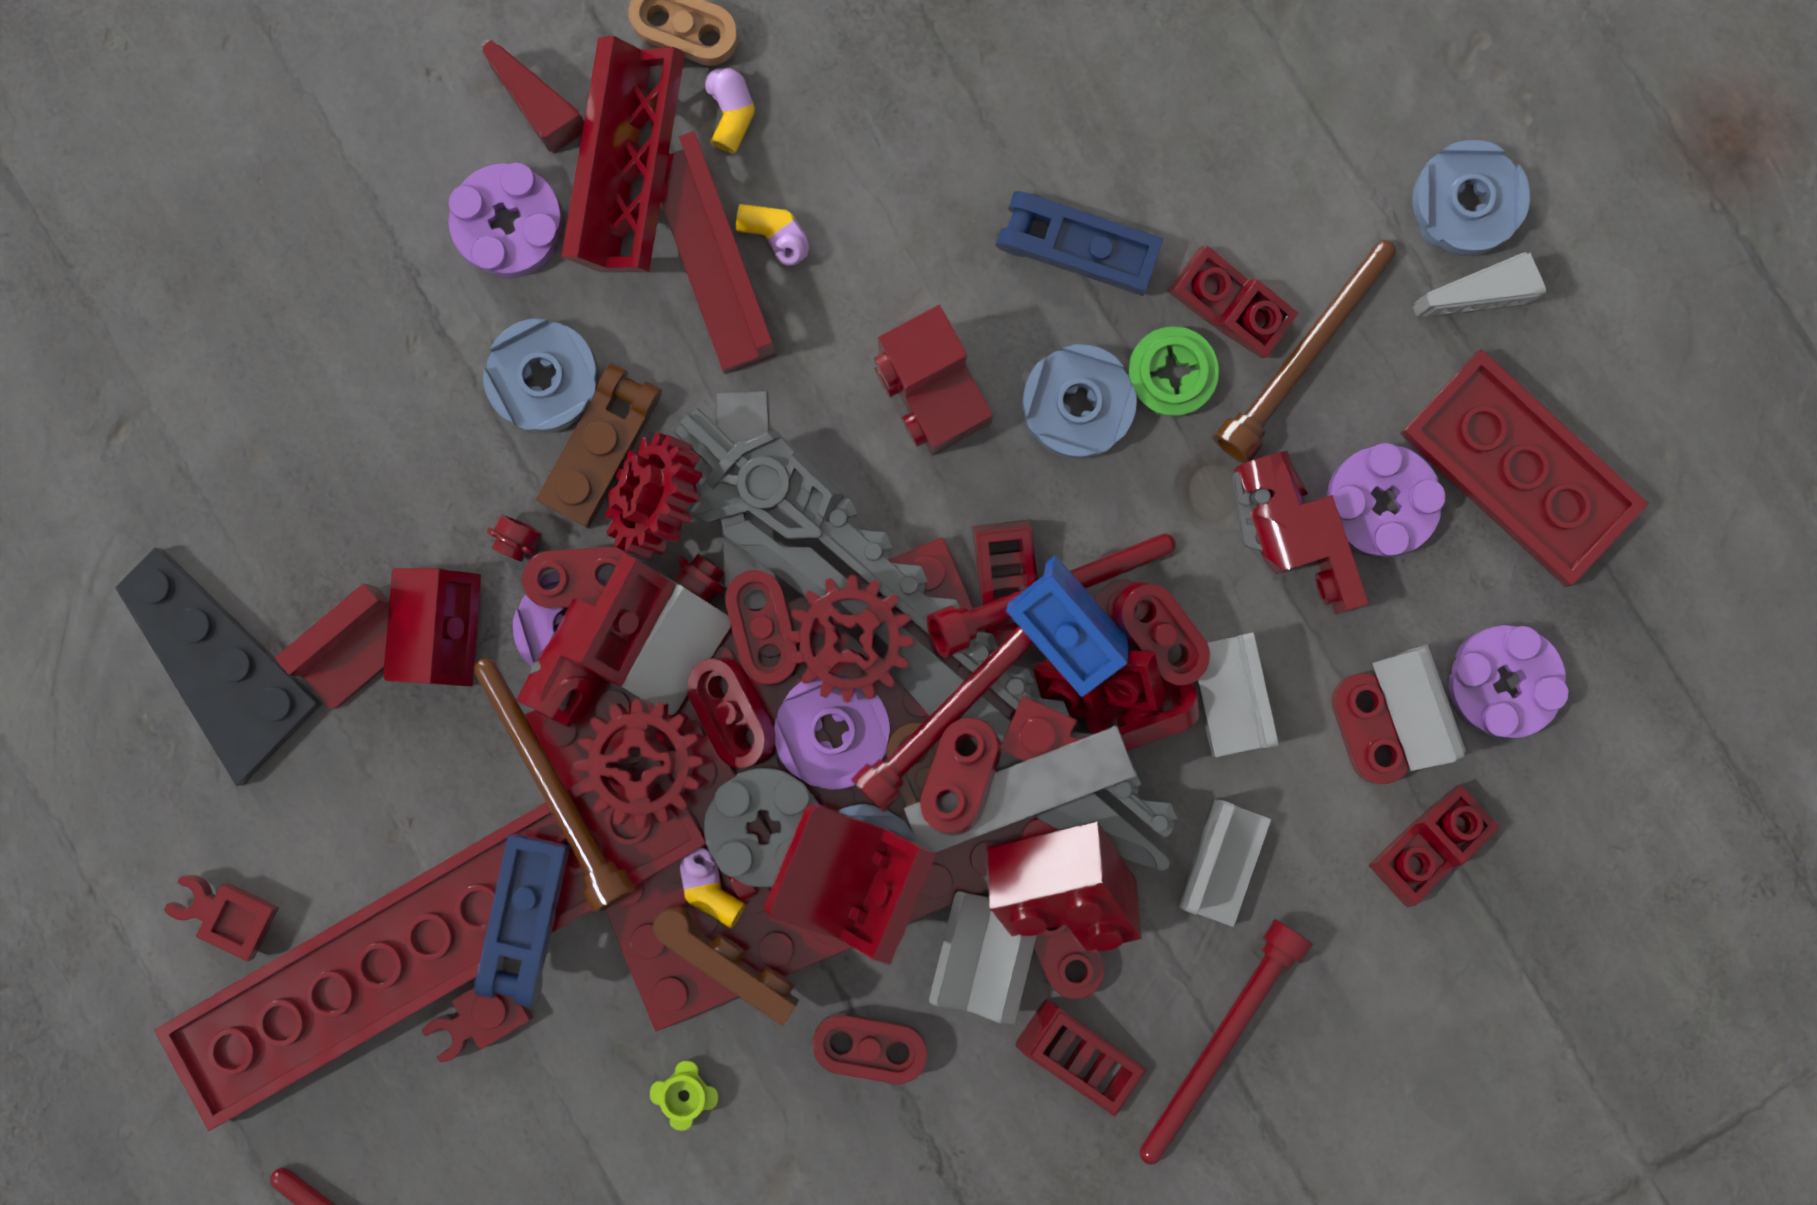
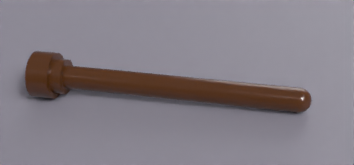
M1381 240L1373 247L1245 414L1238 413L1234 419L1227 418L1214 434L1213 440L1225 453L1241 463L1252 461L1263 446L1261 438L1265 435L1264 425L1395 257L1396 247L1393 242Z
M490 658L480 659L475 664L474 673L586 873L582 880L587 887L583 891L587 902L594 914L608 909L636 891L625 869L618 870L614 862H606L521 707L515 701L516 698L497 664Z

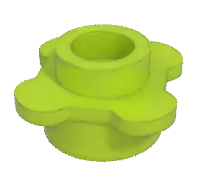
M690 1060L679 1062L674 1074L665 1081H656L650 1089L651 1101L656 1105H660L662 1112L670 1119V1125L679 1131L689 1129L693 1124V1119L703 1110L714 1109L719 1099L717 1089L705 1084L698 1075V1065ZM682 1090L689 1092L690 1097L686 1101L679 1098V1092Z

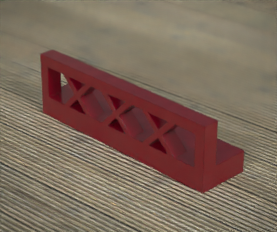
M616 36L598 37L562 258L601 273L650 271L685 58L684 51L676 47L641 50ZM663 65L661 80L652 92L649 93L647 87L651 66ZM651 118L653 121L651 137L640 147L638 144L640 130ZM642 173L644 176L642 192L632 202L629 198L631 184ZM633 228L635 237L632 255L619 257L622 238Z
M694 130L678 136L683 149L668 155L661 204L724 374L774 357L776 352Z

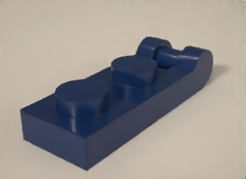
M1015 191L1008 207L1012 215L1008 227L1000 230L996 242L997 248L1015 256L1029 257L1144 296L1163 238L1026 192ZM1033 220L1049 224L1045 239L1029 235Z
M516 833L508 835L475 981V995L494 999L497 994L513 997L514 1003L530 1008L535 1007L542 988V972L570 846ZM504 957L522 960L519 974L503 971Z

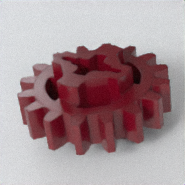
M655 432L652 440L646 437L641 439L638 453L629 450L627 460L624 462V469L618 468L615 473L619 482L615 488L608 491L607 495L610 508L605 512V518L613 521L607 530V536L615 538L614 546L616 548L650 559L653 552L660 555L665 553L667 539L673 542H677L680 539L679 531L682 529V522L690 523L692 519L687 511L689 505L697 502L700 497L697 493L696 483L702 478V472L694 469L700 457L699 454L691 451V444L671 435Z
M849 575L846 589L840 590L835 581L829 578L825 580L827 592L825 596L820 597L810 590L805 593L807 601L811 605L808 612L793 609L791 615L801 622L802 625L800 631L786 633V639L792 642H799L801 650L789 657L790 663L805 662L809 669L801 678L804 684H808L817 678L823 681L820 696L827 698L834 691L835 687H838L842 690L843 701L850 703L853 700L855 689L861 688L869 700L876 697L874 683L878 680L890 688L896 684L889 672L893 666L908 668L909 662L898 654L900 647L914 645L913 638L901 635L900 627L909 623L911 618L909 614L895 616L892 612V609L900 599L896 594L886 597L883 601L878 598L881 583L873 580L868 585L866 591L859 590L857 576ZM843 600H860L871 606L866 608L860 615H844L835 607L834 603ZM833 618L839 624L845 625L850 629H854L859 625L863 628L865 632L860 636L859 640L864 646L862 650L869 656V661L862 653H857L852 649H847L843 652L839 651L837 645L841 642L842 637L838 633L839 628L832 622ZM818 619L825 628V646L815 655L812 646V632ZM886 622L889 629L890 642L886 657L883 659L875 649L876 631ZM842 662L857 663L868 675L848 679L836 676L830 672Z
M633 699L630 714H628L621 703L609 706L612 721L609 722L601 717H594L590 723L598 733L595 738H580L578 745L589 751L588 759L575 763V769L589 771L590 780L579 787L581 793L596 791L600 797L595 802L593 810L599 813L613 807L615 809L613 823L616 825L625 824L630 815L634 814L637 829L649 827L651 813L653 812L662 824L673 820L670 805L673 804L682 810L688 809L692 803L684 793L686 788L700 789L704 784L700 778L692 775L693 767L707 764V757L693 755L691 748L702 740L701 734L685 735L682 729L686 726L689 717L686 714H679L669 720L667 718L669 704L665 702H658L653 707L651 713H648L645 699ZM653 726L662 730L671 739L676 751H669L656 739V728H653ZM627 727V730H624V742L613 753L605 754L612 738L620 730ZM641 752L642 757L652 758V761L663 760L665 764L653 766L652 769L641 773L640 769L631 768V766H620L618 762L630 760L631 757L638 756ZM677 773L676 779L668 792L655 800V796L658 795V784L667 774ZM607 776H613L625 787L626 798L615 791Z

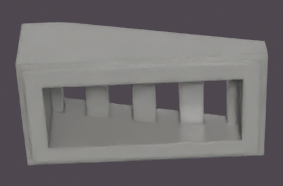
M1524 252L1432 290L1414 302L1415 305L1412 308L1416 317H1429L1526 305L1546 294V287L1531 252L1528 254Z

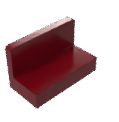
M394 568L392 570L383 674L385 681L473 687L481 574L439 568Z
M365 583L361 584L275 657L276 661L288 675L303 677L328 708H339L384 670L389 600L378 587Z

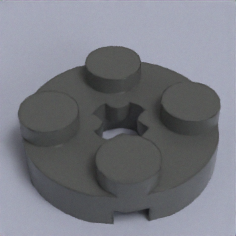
M760 768L742 772L719 787L715 797L708 806L704 825L708 850L717 862V866L726 875L750 886H773L804 810L809 805L818 804V802L804 783L784 771ZM760 810L769 811L770 820L780 821L781 831L771 834L770 844H759L758 836L748 833V822L756 821L758 811Z

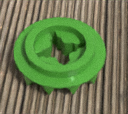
M1176 326L1157 329L1146 335L1138 343L1130 357L1129 378L1131 385H1134L1137 400L1153 410L1156 415L1181 417L1201 408L1209 400L1217 386L1219 366L1216 354L1205 338L1190 329ZM1167 350H1170L1171 358H1174L1178 367L1196 368V370L1190 371L1189 374L1181 377L1177 395H1175L1174 387H1171L1169 379H1159L1158 376H1150L1166 366Z

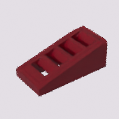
M492 40L482 45L483 50L481 51L490 67L549 152L556 153L582 135L584 120L575 107L500 45H497Z
M1027 520L972 527L981 605L997 600L994 599V590L1023 586L1025 589L1038 580L1033 529ZM1018 540L1019 550L989 552V544ZM1021 563L1022 573L992 576L991 567ZM1015 620L1005 621L985 629V633L993 634L996 642H1003L1019 625Z
M1048 999L1041 1004L1015 1044V1047L1026 1057L1114 1117H1116L1147 1070L1143 1065ZM1076 1035L1080 1036L1083 1039L1063 1066L1058 1063ZM1099 1049L1102 1053L1085 1078L1081 1079L1078 1077L1095 1050ZM1116 1061L1122 1066L1105 1091L1101 1093L1096 1088Z

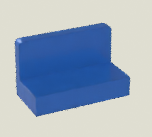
M1056 555L1046 562L1044 576L1007 604L1006 611L1081 697L1128 663L1127 637Z

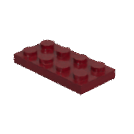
M1482 349L1474 353L1399 433L1564 587L1573 586L1649 504Z

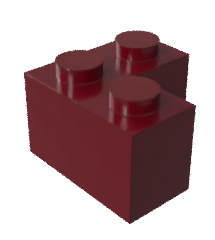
M940 304L878 337L879 355L873 358L877 366L874 368L889 398L899 394L909 413L901 417V420L916 447L925 443L931 455H934L991 424L993 414L966 367L968 355Z
M1098 822L988 848L990 910L1011 937L1018 935L1035 936L1043 933L1046 929L1067 924L1086 951H1110L1120 947L1123 943L1142 939L1136 878Z

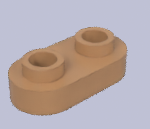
M705 0L630 1L628 14L631 25L637 37L646 44L656 48L676 47L685 52V59L705 66H716L726 62L737 48L738 33L735 21L727 10ZM663 12L669 16L668 21L662 26H653L649 23L650 18L655 13ZM708 32H716L721 36L719 42L713 46L702 44L701 38Z

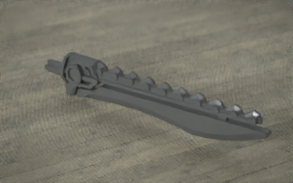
M695 408L689 415L687 414L680 421L681 424L674 430V433L682 441L691 444V449L696 454H699V457L713 469L706 480L697 488V493L700 495L699 500L691 503L687 511L707 523L721 520L724 536L743 548L804 597H806L805 593L808 590L818 594L820 597L827 594L825 580L829 578L835 581L840 590L846 589L848 579L811 547H783L752 522L746 521L745 515L754 514L788 540H820L867 582L871 583L875 580L881 583L880 593L888 597L896 594L900 598L896 607L904 614H909L911 620L927 634H929L927 628V616L948 606H953L956 609L960 608L957 600L926 597L923 594L925 583L928 580L922 566L890 563L888 559L890 549H893L887 533L855 529L853 525L855 516L858 514L852 500L842 498L843 494L777 431L768 432L748 442L739 441L735 444L698 408ZM843 600L834 603L835 607L844 615H860L866 608L871 606L860 600ZM833 618L838 625L860 643L859 638L865 632L860 625L850 629L845 625L839 624ZM886 622L876 631L875 649L883 659L886 657L890 642L889 629ZM900 627L901 635L913 638L914 645L900 647L898 655L904 657L909 662L908 668L893 666L889 672L930 716L965 680L905 628ZM977 632V638L970 642L969 648L953 656L973 673L998 646L993 634ZM1011 666L991 687L995 693L1015 710L1022 696H1025L1070 716L1063 701L1032 698L1029 695L1031 684L1034 681L1028 667ZM983 696L960 718H974L985 722L996 733L1000 744L1011 723V720ZM1071 732L1070 735L1076 738H1080L1082 736L1094 734ZM964 739L959 746L960 755L963 757L973 755L978 747L977 739ZM1001 751L996 772L1025 761ZM1135 769V777L1106 787L1108 791L1155 832H1158L1163 837H1167L1173 831L1174 820H1177L1171 803L1139 800L1137 798L1138 786H1141V782ZM1094 792L1034 815L1060 831L1098 822L1122 858L1157 869L1158 871H1164L1170 865L1168 857Z

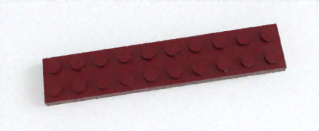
M640 752V755L631 757L630 760L620 761L618 764L620 766H631V768L640 769L642 773L652 769L653 766L663 765L665 762L663 760L652 761V758L642 757ZM671 773L667 774L658 784V795L655 796V800L665 795L672 787L675 780ZM590 776L567 789L606 862H614L618 870L625 869L634 886L706 845L705 832L690 807L682 810L671 804L673 820L662 824L653 812L651 813L649 827L637 829L634 814L630 815L625 824L616 825L613 823L615 811L613 807L599 813L593 810L595 802L600 796L596 791L581 793L579 789L582 784L590 780ZM607 776L615 791L626 798L625 787L613 776ZM544 802L154 1029L208 1132L476 978L508 835L516 833L570 846L547 803ZM571 846L551 934L592 911L583 894V891L587 888L582 880L586 873Z

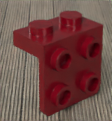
M811 804L804 810L766 900L765 912L775 920L840 939L869 958L891 965L922 888L928 879L929 871L937 853L894 831L818 804Z

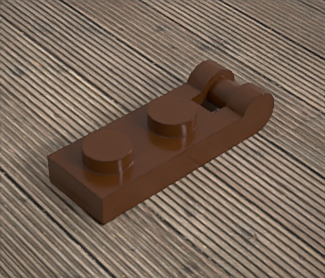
M611 363L602 374L594 396L536 498L541 504L588 529L617 478L615 474L617 469H622L624 466V462L627 460V453L634 448L662 394V389L649 382L641 385L628 378V371L614 363ZM617 397L632 405L625 420L609 412Z
M671 906L656 917L653 923V932L660 943L782 1027L784 1026L799 1001L798 998L790 994L795 986L788 979L769 967H765L762 973L758 972L742 961L746 952L736 943L721 934H717L712 940L694 928L693 915L683 906Z

